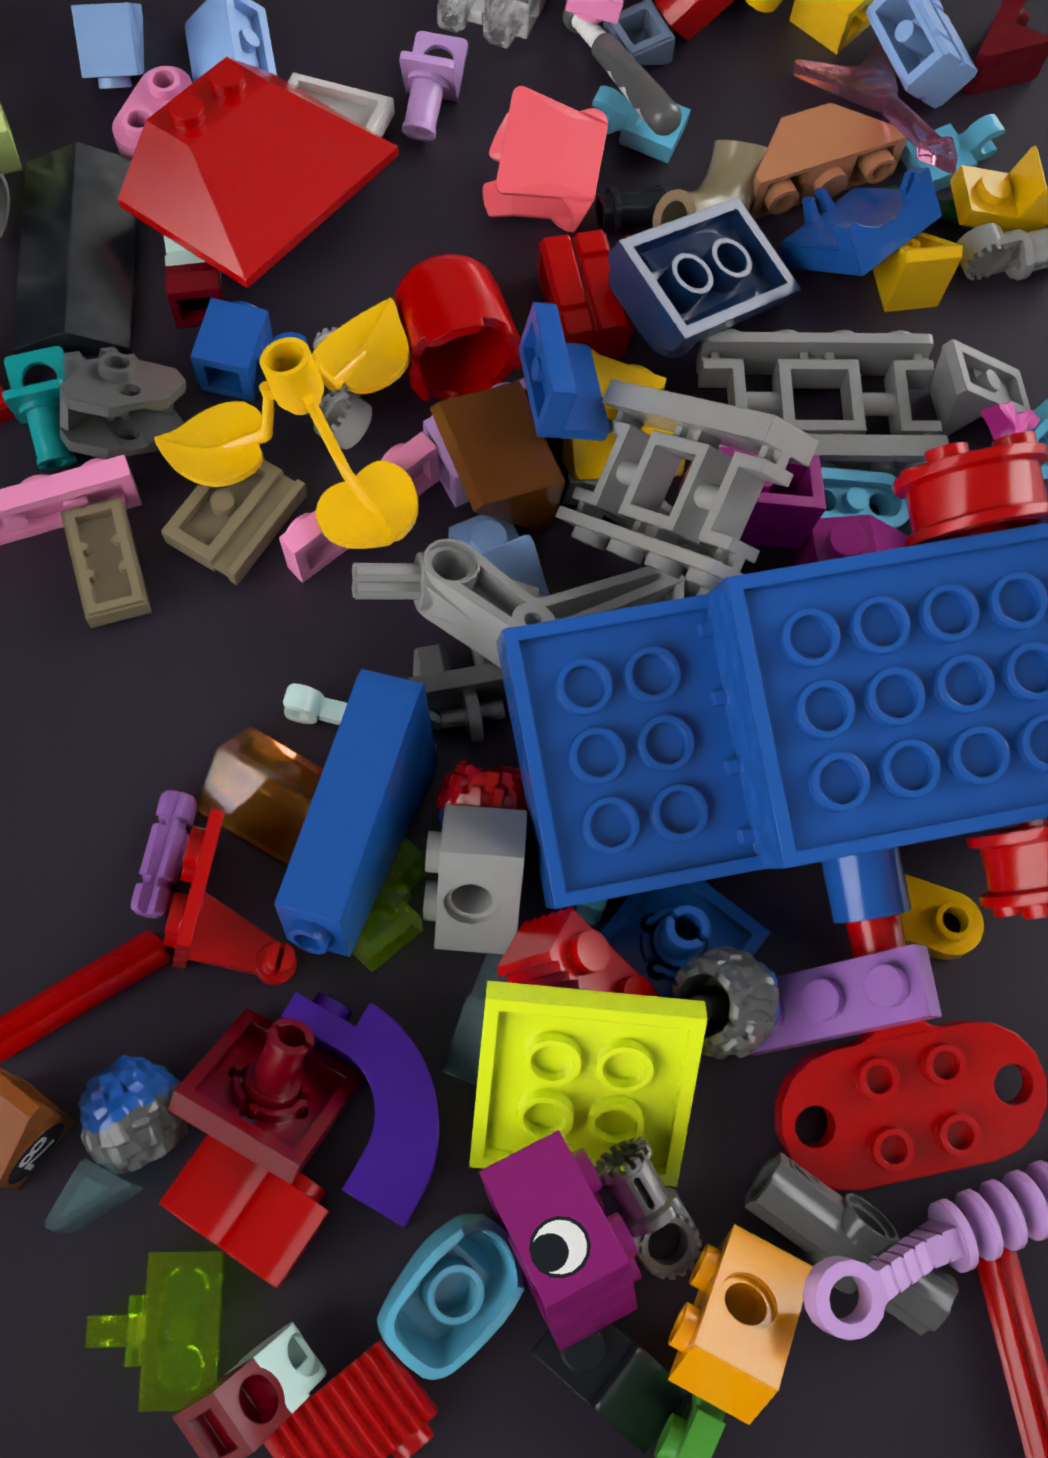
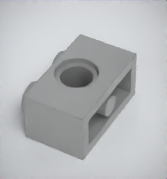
M445 804L442 832H428L425 872L438 873V881L426 880L423 920L436 921L434 949L505 954L518 927L525 859L527 811Z

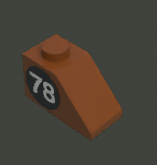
M0 1068V1187L18 1191L74 1125L75 1121L25 1079Z

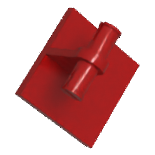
M211 808L206 829L196 826L191 828L180 881L191 883L189 895L174 893L165 927L163 946L175 948L172 967L186 969L187 961L191 960L255 974L266 985L284 984L292 978L297 968V958L293 947L288 943L282 944L281 941H277L205 892L225 813L223 810Z

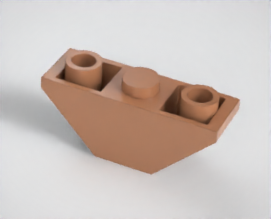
M827 103L781 117L756 172L753 182L754 200L748 212L753 219L769 214L779 215L794 206L803 204L802 199L805 197H814V200H816L814 190L817 188H826L832 198L841 191L859 185L879 183L894 174L908 135L903 128L833 103Z

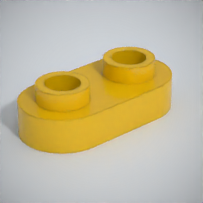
M905 874L912 910L900 914L906 944L927 946L929 956L940 960H954L973 950L981 941L984 932V920L978 906L964 894ZM944 913H950L957 917L960 922L959 933L951 932L945 927L943 923Z

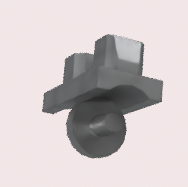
M436 644L416 648L414 650L413 662L414 677H408V679L424 683L428 709L435 713H440L443 729L467 725L471 743L483 741L484 731L482 722L505 718L503 702L507 701L501 668L471 649L474 666L451 670L447 646Z

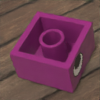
M558 1130L479 1171L496 1222L507 1232V1238L520 1264L523 1277L560 1351L638 1309L634 1283L642 1279V1276L634 1259L638 1255L637 1247L618 1212L606 1218L607 1211L598 1193L602 1189V1184L583 1148L571 1153Z

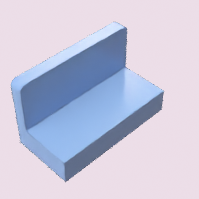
M206 0L186 21L185 33L193 82L226 56L271 72L277 76L264 7L252 0Z

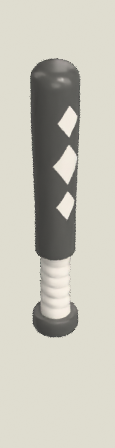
M564 9L562 19L565 27L570 32L581 35L591 47L594 58L605 69L652 131L660 136L673 133L681 123L682 114L678 105L631 56L613 34L607 33L599 23L583 21L574 13Z

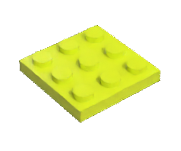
M487 980L469 1168L485 1169L558 1130L571 1153L583 1148L593 1166L597 1165V1159H601L600 1155L604 1152L609 1153L610 1156L612 1155L609 1149L615 1145L619 1151L621 1150L620 1142L626 1141L628 1143L630 1139L635 1138L637 1140L639 1137H643V1139L646 1138L653 1151L650 1161L664 1186L677 1187L707 1025L705 1001ZM623 1165L620 1166L622 1172L625 1171Z

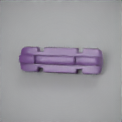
M166 790L160 796L155 814L159 816L158 820L160 821L152 825L139 874L143 875V883H136L130 904L131 909L142 917L165 919L169 915L174 894L170 893V885H177L189 839L185 829L193 825L198 807L194 796L190 794Z

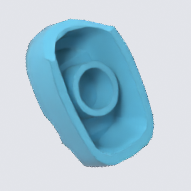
M460 1214L438 1228L422 1243L392 1286L377 1317L378 1330L384 1342L403 1364L422 1378L436 1380L454 1373L495 1334L514 1310L525 1286L522 1269L509 1243L507 1232L498 1223L484 1214Z

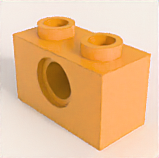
M734 1224L718 1248L710 1244L704 1247L692 1271L689 1284L699 1290L694 1305L688 1302L685 1303L670 1333L668 1345L678 1351L668 1380L750 1425L779 1391L804 1301L803 1290L805 1280L813 1266Z

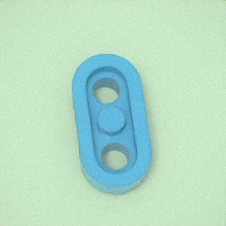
M821 468L826 511L821 518L872 515L895 529H898L909 519L906 499H900L893 494L892 484L897 479L896 476L884 472ZM869 503L874 504L878 508L880 516L872 512Z

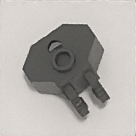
M115 347L100 348L98 358L88 360L82 357V353L80 354L79 351L64 353L62 363L66 380L59 385L60 438L69 451L103 459L123 454L126 457L159 451L154 440L155 436L173 431L184 424V421L174 409L175 401L186 392V380L177 368L138 360L134 353L122 354Z

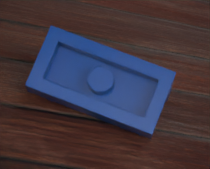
M533 302L518 350L537 437L606 440L610 426L605 406L602 402L603 398L590 347L586 344L565 342L557 304Z

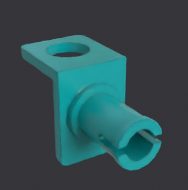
M60 346L11 355L4 360L11 388L2 392L4 402L20 424L28 423L37 456V466L41 470L61 469L77 461L74 452L69 451L60 438L59 385L66 380L62 363L64 351ZM36 365L49 366L57 374V379L27 386L23 385L25 373Z

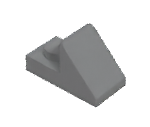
M951 339L943 344L930 385V395L937 421L942 423L941 435L952 434L981 417L982 415L979 411L997 404L1011 401L1017 413L1031 410L1018 369L955 339Z

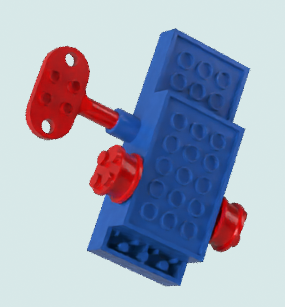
M1024 431L1006 435L994 440L991 443L992 447L969 451L967 442L942 445L924 453L926 463L901 471V476L894 481L892 489L894 496L906 499L913 534L904 541L905 547L726 577L713 590L704 595L502 629L496 644L546 908L559 909L761 869H785L821 862L833 923H846L852 958H857L907 946L900 914L908 912L912 908L899 846L1016 824V826L966 837L968 848L980 849L988 891L978 896L980 906L992 908L993 915L996 918L1022 915L1023 919L1048 917V497L1041 466L1048 461V447L1044 443H1037L1035 431ZM925 1020L862 1033L855 1040L848 1043L829 1046L803 1057L784 1077L775 1100V1131L784 1154L828 1187L835 1190L870 1189L997 1161L1019 1151L1038 1131L1047 1107L1046 1076L1036 1052L1017 1033L995 1023L983 1020H955L931 1024ZM1014 1064L1022 1076L1020 1092L1009 1101H1001L994 1089L996 1074L1002 1067ZM820 1106L828 1118L826 1132L818 1141L803 1143L798 1139L795 1131L797 1117L805 1108Z

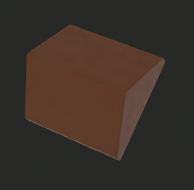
M520 381L439 401L430 408L474 512L542 533L552 526L565 480L545 437H537L530 403Z

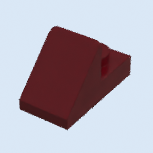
M1003 0L974 61L978 72L963 87L962 92L975 95L1031 81L1039 75L1048 56V35L1026 27L1032 15L1031 12L1023 9L1027 0Z

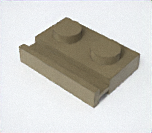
M263 459L261 467L254 474L236 484L224 487H210L198 484L161 530L165 543L210 570L221 572L229 577L230 582L238 586L306 498V485L299 479L295 482L283 474L282 469Z

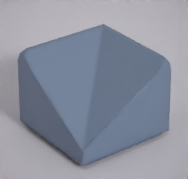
M644 0L622 10L617 24L603 21V29L607 33L613 34L640 65H665L672 61L676 38L651 0Z

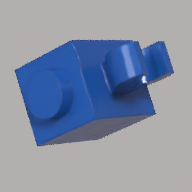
M211 298L190 355L199 389L256 402L260 390L259 385L264 378V373L260 366V356L263 350L272 342L286 337L299 338L308 345L307 338L295 332L281 333L273 338L268 310L257 308L244 301L228 302Z

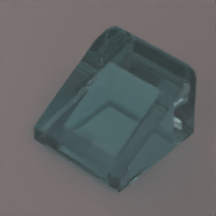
M88 1159L80 1160L44 1221L46 1222L45 1227L53 1232L72 1234L133 1197L143 1187L120 1174L117 1175L110 1172L103 1165H97L94 1161Z

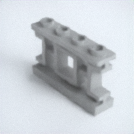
M725 329L700 342L695 361L696 373L699 374L698 388H727L728 405L774 414L819 441V444L813 456H820L821 468L884 472L898 478L901 476L900 472L904 469L926 463L925 452L949 444L948 435H940L942 433L941 421L912 420L908 389H925L934 372V362L929 360V355L934 347L932 334L910 333L904 330L889 333H854L850 330L813 333L797 332L790 329L775 332H740L736 329ZM745 375H772V392H746ZM861 376H885V393L862 392ZM792 388L840 389L843 420H795ZM865 416H888L890 435H865L867 431Z
M611 379L602 402L618 411L615 420L608 419L610 426L608 434L617 439L594 492L576 486L571 497L580 501L576 511L560 505L555 517L575 526L571 537L602 551L606 548L607 551L640 565L646 554L647 557L644 565L677 579H680L685 568L688 570L684 578L685 580L709 591L713 590L726 577L743 575L740 571L744 562L748 561L755 564L760 553L759 550L740 541V538L765 481L789 487L794 474L785 470L788 462L808 467L819 441L774 414ZM643 424L648 427L672 432L673 435L654 430L652 434L649 435L641 431L640 429ZM719 445H724L735 449L758 454V456L756 457L735 451V454L732 458L731 456L718 450ZM681 460L693 461L670 516L660 514V508ZM604 513L619 518L625 516L635 521L632 530L602 520ZM679 538L698 545L702 542L716 549L713 558L676 546Z

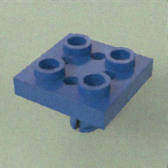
M699 881L629 895L600 933L642 976L649 980L662 997L687 999L685 996L672 995V984L677 982L675 978L680 967L686 966L700 952H707L721 946L738 948L740 951L749 952L754 956L771 932L707 882ZM648 917L645 922L646 927L650 928L658 923L653 933H647L641 928V920ZM658 963L651 970L655 975H662V979L654 980L648 975L647 967L649 964Z

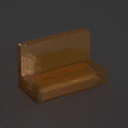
M250 726L218 747L197 803V810L208 818L211 808L225 811L222 822L223 827L289 865L323 768Z

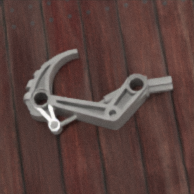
M567 474L561 494L562 504L578 506L580 501L571 498L576 486L594 492L599 480H576L571 474ZM664 500L659 513L670 516L673 506ZM604 513L605 516L618 523L621 527L632 530L635 521L625 516L619 518ZM449 538L431 543L424 552L416 554L414 563H353V582L351 587L352 596L355 600H414L416 609L424 618L500 668L496 642L502 629L704 595L710 592L685 580L684 578L688 571L685 568L680 579H677L647 566L544 596L538 594L539 587L512 580L470 545L460 540ZM679 538L676 546L713 558L716 549L702 542L698 545Z

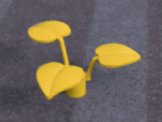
M389 297L352 318L319 343L312 354L307 343L299 338L286 337L272 342L263 350L260 356V366L267 380L259 385L263 396L262 415L257 408L246 402L231 401L215 405L195 415L177 429L155 436L154 440L159 451L179 474L195 483L210 487H224L243 481L254 474L263 463V452L259 444L270 441L273 436L274 405L276 400L281 408L292 414H310L341 476L345 480V482L328 488L321 495L317 503L315 515L323 535L332 543L349 549L386 547L395 541H400L411 531L418 516V495L411 477L398 465L385 460L367 465L355 476L319 407L324 393V385L333 392L338 391L345 385L353 393L369 394L391 385L405 372L410 361V348L394 300Z

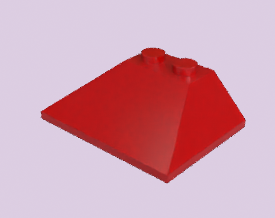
M226 56L145 121L120 190L118 201L122 209L248 289L399 156L398 146L275 74Z

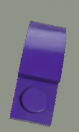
M295 992L281 1017L297 1019L310 1027L314 1034V1043L354 1066L366 1079L373 1094L375 1118L372 1134L362 1156L342 1190L407 1230L429 1188L439 1151L440 1126L438 1103L428 1067L420 1051L402 1027L386 1012L371 1002L357 1025L354 1026L348 1022L353 1012L338 1001L320 992L311 1001Z

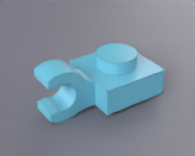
M600 86L592 102V106L603 111L607 117L609 125L607 134L621 131L619 144L667 164L687 125L691 109L677 104L682 114L679 127L670 135L660 136L652 131L628 99L616 89Z
M988 114L979 118L960 135L957 134L950 123L907 140L900 159L907 170H910L912 167L929 168L935 191L937 192L951 186L950 179L961 165L976 167L977 161L985 160L994 155L997 148L991 139L1003 135L1005 128L995 114Z

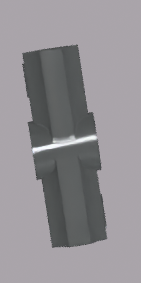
M781 1152L776 1157L769 1158L756 1174L754 1182L745 1196V1208L803 1249L806 1260L812 1266L824 1258L843 1256L869 1264L873 1260L877 1261L876 1258L882 1253H888L887 1250L893 1245L898 1244L901 1240L891 1222L871 1203L852 1193L846 1194L843 1198ZM940 1267L933 1268L926 1276H922L916 1283L910 1284L902 1293L899 1292L898 1295L892 1298L886 1304L885 1310L921 1336L927 1331L932 1330L935 1332L950 1315L951 1306L959 1292L956 1279ZM850 1276L841 1278L833 1286L847 1294H852L858 1289L854 1279Z

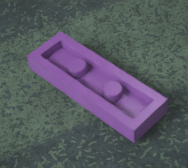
M911 944L776 977L780 1003V1015H777L778 1022L773 1030H771L770 1036L767 1037L762 1047H758L749 1055H762L942 1017L927 946Z

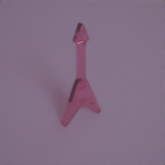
M881 43L858 66L846 67L802 59L794 61L793 75L865 108L880 112L917 148V159L947 173L956 172L958 156L953 138L951 136L941 137L898 97L894 68Z

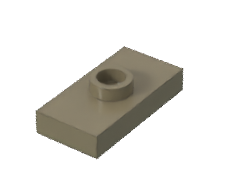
M122 497L61 511L85 619L90 628L152 613Z

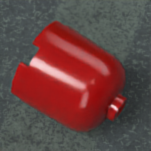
M447 253L431 256L415 264L402 277L393 300L409 342L410 361L406 369L411 388L421 400L427 402L429 401V396L450 399L489 389L502 383V380L512 372L514 367L517 370L522 368L518 350L521 340L499 285L485 265L466 255Z

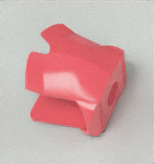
M525 86L516 87L512 93L509 113H507L497 130L489 151L491 159L499 162L496 180L484 183L483 200L488 216L550 219L564 231L574 233L595 202L603 150L609 126L605 113L596 108L577 111Z

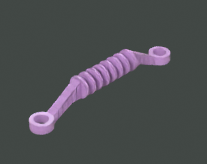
M1043 1160L1029 1163L1025 1173L1018 1169L1005 1173L1002 1183L995 1179L982 1182L979 1187V1194L971 1189L962 1190L957 1193L955 1204L946 1198L930 1203L928 1221L922 1224L919 1229L911 1232L909 1237H904L898 1244L887 1250L888 1253L884 1252L876 1258L877 1261L873 1260L866 1264L843 1256L824 1258L813 1266L805 1280L803 1290L804 1306L811 1321L824 1332L849 1341L864 1338L879 1325L884 1316L886 1304L898 1295L899 1292L902 1293L907 1289L910 1284L916 1283L922 1276L930 1273L933 1268L949 1263L953 1269L960 1273L968 1272L977 1267L979 1256L986 1261H994L1003 1254V1246L1011 1251H1017L1026 1246L1028 1237L1034 1241L1048 1238V1163ZM850 1276L858 1287V1303L850 1315L838 1319L830 1307L831 1289L838 1280Z

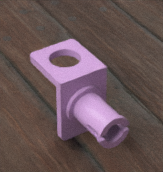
M418 31L415 36L413 51H401L399 62L405 92L410 93L405 121L402 124V132L407 137L418 141H433L436 138V126L442 99L458 102L468 52V42L466 39ZM433 49H443L451 54L453 60L426 54Z

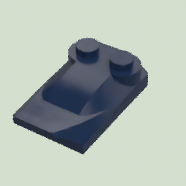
M739 197L621 239L608 254L610 268L608 283L613 294L649 347L662 356L670 358L682 357L696 342L794 298L801 290Z

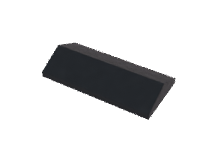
M74 142L26 162L13 352L15 355L53 346H60L64 353L79 351L80 354L82 353V356L99 355L100 348L115 347L122 354L133 353L138 218L122 209L118 201L120 190L132 160L131 158Z

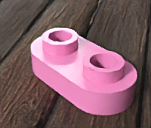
M160 66L149 70L139 80L115 117L112 125L115 142L122 156L132 159L145 121L192 84L190 76L185 71L173 66Z

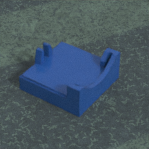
M912 167L904 173L900 189L854 187L835 202L832 201L826 188H817L814 192L820 212H818L814 197L803 198L805 224L781 241L782 243L778 246L787 268L864 276L942 216L930 169Z

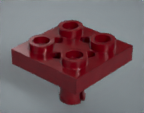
M246 1008L175 1089L167 1110L292 1185L356 1094L363 1076L313 1047L315 1042L314 1034L305 1023L294 1018L277 1019L272 1023ZM245 1115L249 1119H255L257 1123H250L241 1116Z

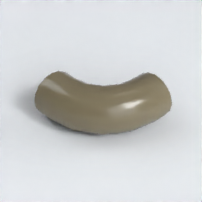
M715 140L706 177L700 186L691 192L675 189L663 195L656 205L653 214V228L739 197L749 211L754 200V178L768 148L748 142Z

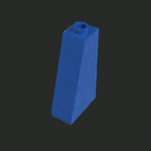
M361 669L355 681L274 903L287 940H290L292 944L303 951L312 954H324L326 951L348 957L351 956L437 767L438 761L424 683Z

